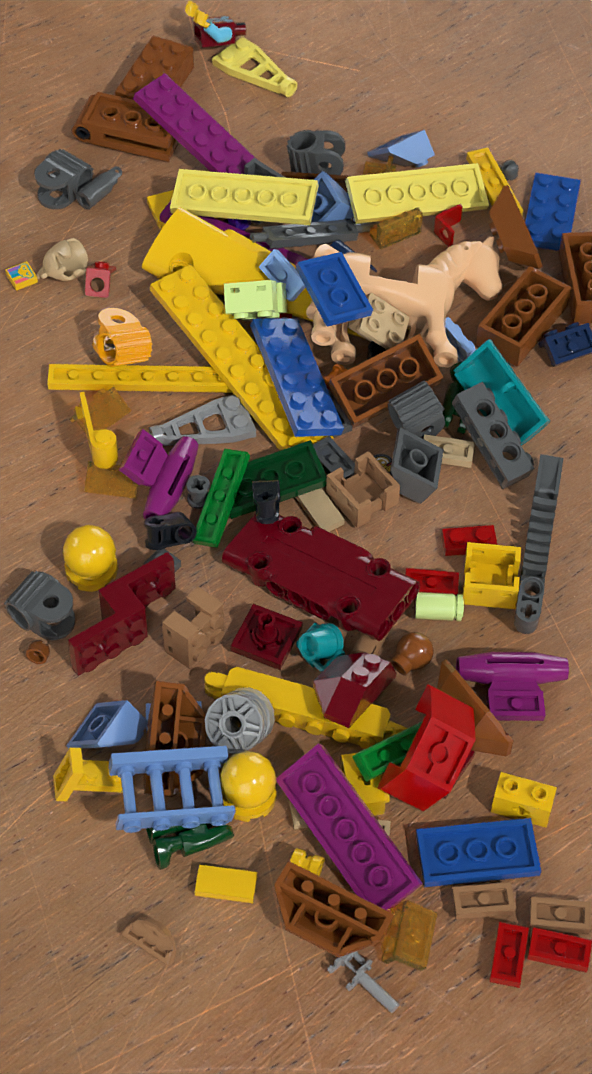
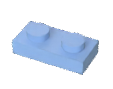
M274 249L259 266L270 280H274L276 283H286L288 301H294L306 288L297 270L279 250Z
M447 317L445 320L446 336L451 345L457 349L458 361L463 362L476 351L475 345L472 341H468L463 335L461 328Z

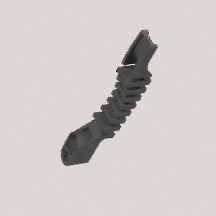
M540 454L514 617L516 630L523 634L533 633L537 629L540 619L548 555L564 459L561 457ZM527 591H532V592H534L536 595L531 596V595H528V594L525 593V592H527Z

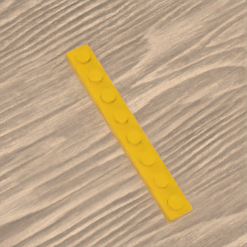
M49 364L47 382L48 390L233 393L212 367L120 365L111 367L110 365Z

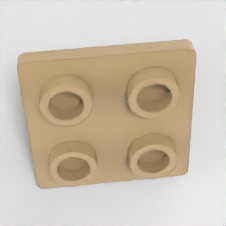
M370 293L367 299L373 308L371 316L349 321L348 328L368 341H374L388 350L404 341L409 316L373 293Z

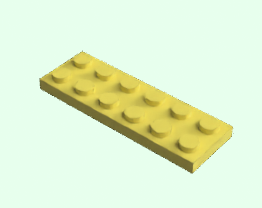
M478 163L350 176L345 180L356 224L438 215L442 211L458 204L463 206L462 212L485 210L489 206Z
M179 169L170 211L173 214L177 208L182 207L196 216L310 225L318 191V180Z

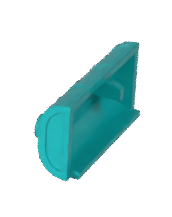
M491 339L482 344L453 370L455 372L454 376L464 390L481 382L484 383L486 388L491 389L499 410L502 409L505 412L508 425L512 431L518 434L521 446L531 440L550 423V419L539 407L531 393L520 381ZM479 409L482 415L486 417V412L484 410Z

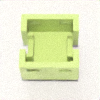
M264 280L224 284L225 314H234V319L252 320L256 319V315L265 318H280L279 313H287L286 283Z

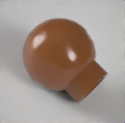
M407 633L397 643L396 655L390 660V663L397 672L404 676L411 670L422 669L433 658V644L422 633Z

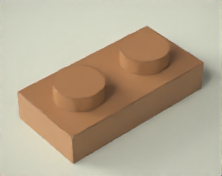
M511 882L452 887L456 919L515 914L516 908Z
M531 896L529 929L535 927L548 931L589 934L591 930V902Z

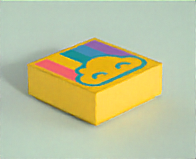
M27 261L5 269L6 276L16 291L38 283L37 276Z

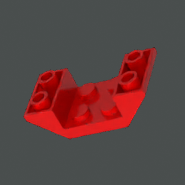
M427 684L415 709L424 714L425 718L401 767L389 762L377 787L423 812L451 792L476 740L474 708Z

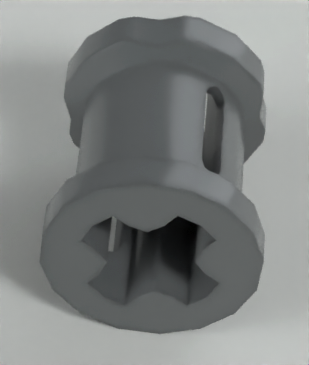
M194 475L188 479L186 484L189 492L187 501L191 507L202 509L208 495L210 482L205 476Z

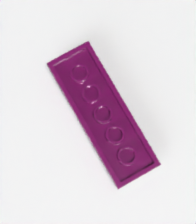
M165 73L135 93L133 100L210 172L244 174V166L255 158Z
M318 743L276 778V782L357 896L390 911L423 884L322 744Z

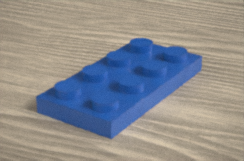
M535 172L525 221L535 247L559 251L562 233H571L581 180Z
M531 818L416 829V840L424 887L534 877L541 874Z

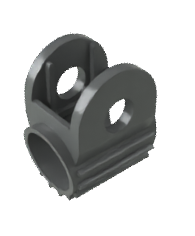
M303 130L290 136V140H287L291 172L320 174L324 171L331 175H341L343 172L344 162L341 156L345 152L346 143L344 138L337 132L330 130ZM324 142L332 143L333 147L325 149Z
M59 149L51 152L35 169V180L40 186L37 194L41 205L49 209H62L69 206L76 200V193L93 180V168L88 163L65 150ZM53 191H60L63 193L60 197L57 198L50 196V194Z
M425 380L388 401V411L397 430L401 427L424 439V434L436 436L445 425L443 410L445 409ZM430 426L426 431L422 432L424 428Z
M32 571L4 603V608L17 625L26 631L31 630L44 639H62L74 629L76 620L73 611L72 594L57 579L47 573ZM61 621L58 625H55V626H51V625L47 624V623H57V622Z

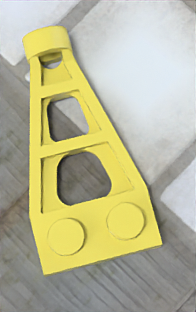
M241 37L235 44H231L212 58L213 66L224 73L278 94L281 93L286 97L292 96L297 89V82L287 77L257 45L244 37ZM251 58L260 64L252 71L240 67ZM269 70L275 76L268 80L260 77V75Z

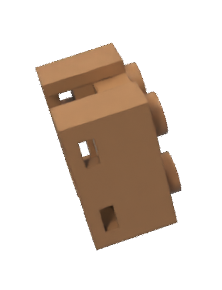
M369 451L355 459L354 476L346 480L343 477L344 471L341 467L327 475L326 494L356 528L370 521L371 514L376 511H387L399 504L400 485Z
M199 586L186 597V601L195 606L196 616L191 621L173 611L162 622L164 651L189 669L196 662L202 661L207 654L206 648L211 643L218 644L225 634L223 603Z

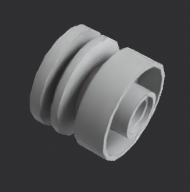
M250 687L237 688L216 699L208 708L205 717L206 733L215 746H227V752L230 754L247 751L264 741L271 733L275 722L274 709L269 699L262 692Z

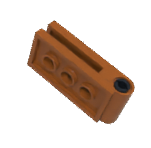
M102 92L89 96L72 128V134L79 141L166 162L170 161L179 143L134 100Z

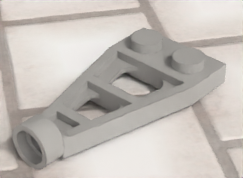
M235 395L215 399L163 425L149 427V434L164 446L175 445L183 436L195 439L198 444L233 443L256 437V429L249 412ZM214 414H219L226 428L220 431L206 430L203 420ZM192 422L196 424L199 433L192 435L180 434L179 427Z

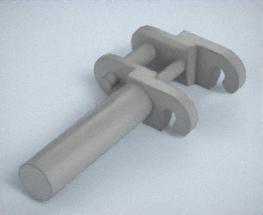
M358 951L337 958L334 965L329 966L327 971L330 974L335 972L340 966L345 965L355 973L352 983L349 982L346 985L348 991L360 983L390 1013H393L399 1007V1003L365 973L366 970H371L373 961L371 959L366 961L358 954ZM352 958L362 965L358 970L349 962Z

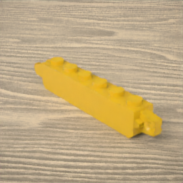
M235 667L230 669L228 675L208 672L204 676V689L207 696L218 699L237 688L250 687L262 692L269 699L274 709L275 722L280 723L284 727H296L306 730L313 735L321 734L332 737L341 743L350 742L367 749L407 729L390 721L391 714L387 708L371 704L350 728L323 718L322 708L313 687L248 669Z

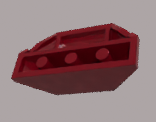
M366 652L337 656L313 681V688L322 708L323 718L350 728L396 678L397 673L392 664L375 654H368Z

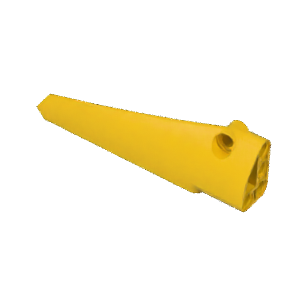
M179 207L153 242L142 263V269L162 279L191 264L214 293L224 295V284L270 280L259 266L271 251L255 242L253 243L252 240L234 230L227 229L223 231L186 209ZM306 288L294 301H288L287 299V313L313 322V319H309L306 315V310L312 302V298ZM347 327L348 334L365 339Z

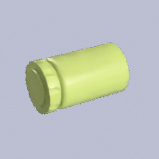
M418 592L416 596L415 619L445 621L456 619V621H462L464 612L463 594L455 596L454 594Z

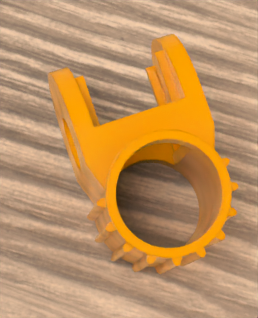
M107 308L99 313L98 323L100 329L99 333L93 338L92 347L107 366L114 367L148 361L152 351L151 336L148 329L142 327L134 315L118 308ZM112 319H118L124 323H116ZM106 344H114L115 348H111Z

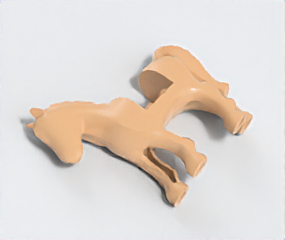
M491 236L483 242L463 241L459 244H454L436 256L430 264H418L412 283L370 276V255L354 252L343 254L366 297L373 293L409 316L407 326L409 335L406 340L418 334L421 335L422 339L426 336V342L434 350V361L440 367L448 368L458 363L457 349L451 345L446 336L445 320L452 306L454 293L461 282L474 289L486 301L493 300L502 291L503 285L498 274L500 258L493 249L494 237ZM323 244L317 248L315 255L311 259L338 253L339 251L327 244ZM312 300L306 310V315L309 319H313L314 322L311 332L312 341L321 346L328 345L332 347L331 357L337 364H352L356 360V349L350 343L347 334L349 321L327 327Z

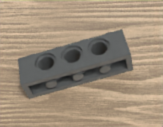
M481 382L458 393L452 405L502 489L529 477L535 469L533 459L529 453H525L518 434L511 430L508 425L507 416L496 405L491 389L486 388L484 383ZM477 410H484L487 416L483 417L479 415ZM490 431H496L500 438H494ZM503 452L511 454L513 460L506 459L503 456Z

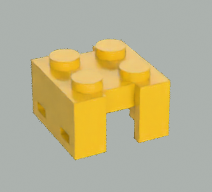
M467 542L464 564V605L516 609L519 594L520 577H518L521 547Z

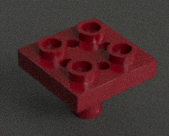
M253 604L231 643L230 650L281 670L303 628V622Z

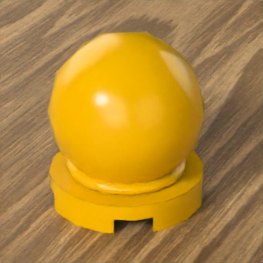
M84 525L75 528L67 535L62 553L68 581L77 585L81 591L94 592L116 578L118 572V562L115 555L116 547L111 535L100 526Z
M243 751L233 754L223 764L220 773L224 806H235L236 812L233 817L235 820L250 822V819L258 818L262 815L263 817L267 816L274 808L277 780L275 770L270 761L260 753Z

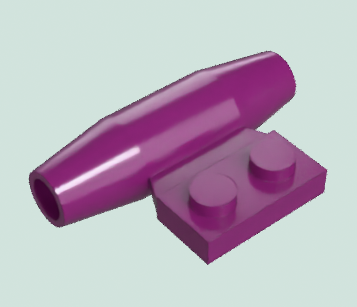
M144 429L137 433L119 471L138 485L150 487L143 512L144 519L151 516L169 514L178 503L193 472L199 447L195 439L188 436L181 437L167 455L162 447L163 444Z
M486 652L457 657L456 670L466 681L491 685L486 695L487 708L498 721H544L546 716L544 695L538 684L567 680L569 663L567 658L536 652Z

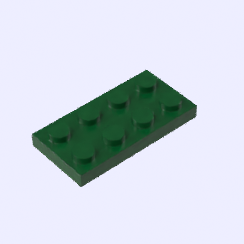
M310 440L249 461L229 516L231 519L256 511V505H254L252 481L279 480L281 502L326 487L327 476L312 441Z

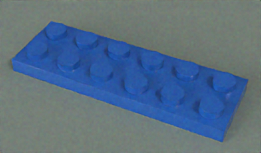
M298 318L252 319L250 327L294 436L341 435L344 430L343 424Z

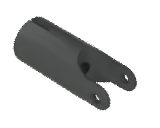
M114 166L109 171L98 175L76 193L78 203L87 210L96 205L112 191L113 186L122 175L121 168Z

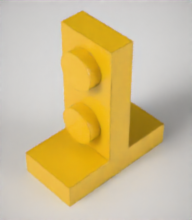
M70 747L53 775L56 801L67 802L74 790L122 793L121 778L118 775H109V761L82 760L81 748Z

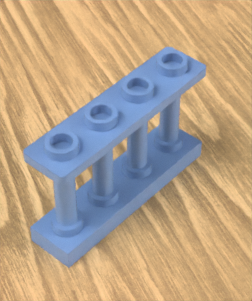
M227 746L111 753L108 765L109 775H118L121 778L125 814H119L117 817L116 830L134 833L142 828H153L154 830L161 831L169 829L171 826L181 825L184 828H195L200 824L211 823L213 826H223L232 821L236 812L235 806H224L219 769L223 767L228 758ZM204 769L207 772L212 807L195 808L190 775L192 770ZM175 771L179 774L183 809L166 810L162 773ZM147 773L150 776L154 811L137 813L132 776Z

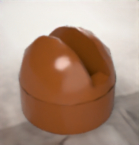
M42 640L32 642L26 651V657L35 664H44L50 653L48 644L42 643Z

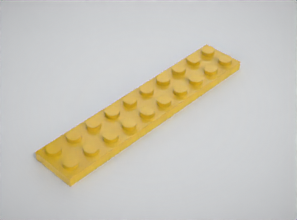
M191 264L150 284V291L280 451L310 440L312 444H315L327 437L294 436L258 345L240 323L234 319L232 314H225V305Z

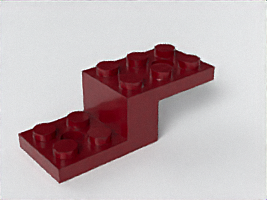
M169 552L162 554L98 590L102 621L68 639L72 669L77 676L93 671L102 662L116 658L125 649L139 645L148 637L145 608L151 602L160 597L168 596L176 589L174 559Z

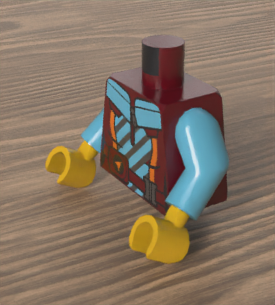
M190 0L187 2L185 12L187 15L194 17V39L202 48L235 44V36L246 35L245 22L234 23L229 16L209 17L206 13L198 10L199 5Z

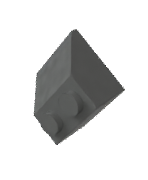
M401 427L397 430L390 469L393 478L400 485V494L421 504L438 488L444 449Z

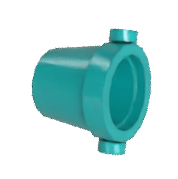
M314 623L301 635L296 643L302 657L313 668L316 667L321 672L337 656L345 655V652L342 650L344 647L342 633L332 623L321 625ZM325 658L330 660L323 666L320 659Z

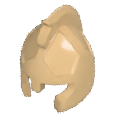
M74 238L60 241L45 254L43 266L36 274L37 279H44L50 276L57 280L69 281L86 274L88 255L84 246Z

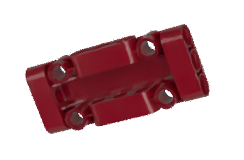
M254 515L225 548L222 555V563L241 573L250 575L254 585L259 587L266 586L276 597L320 619L328 620L333 616L338 619V624L343 630L353 631L357 629V631L377 641H381L414 601L420 589L419 581L392 569L389 561L386 559H374L366 549L320 527L313 526L311 529L304 527L301 520L295 516L284 517L279 515L280 517L276 522L261 524L256 520V515Z

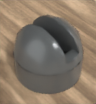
M513 160L503 162L500 169L506 180L516 179L519 172L516 162Z

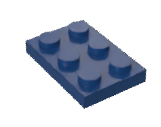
M342 252L297 262L296 270L327 327L371 316L373 308Z

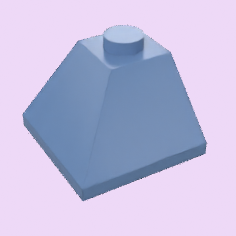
M425 130L404 134L367 152L371 158L406 167L415 165L416 168L429 163L427 159L435 156Z
M322 171L314 179L318 180V191L311 222L351 219L354 215L348 193L326 172Z
M128 700L96 703L66 747L86 749L135 744L142 738L143 730L148 725V721Z

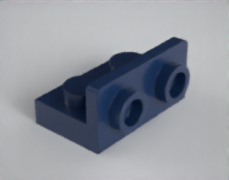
M579 322L565 327V331L560 333L557 330H553L544 334V339L538 343L540 348L545 347L551 364L555 367L592 354V330L589 323L579 325Z

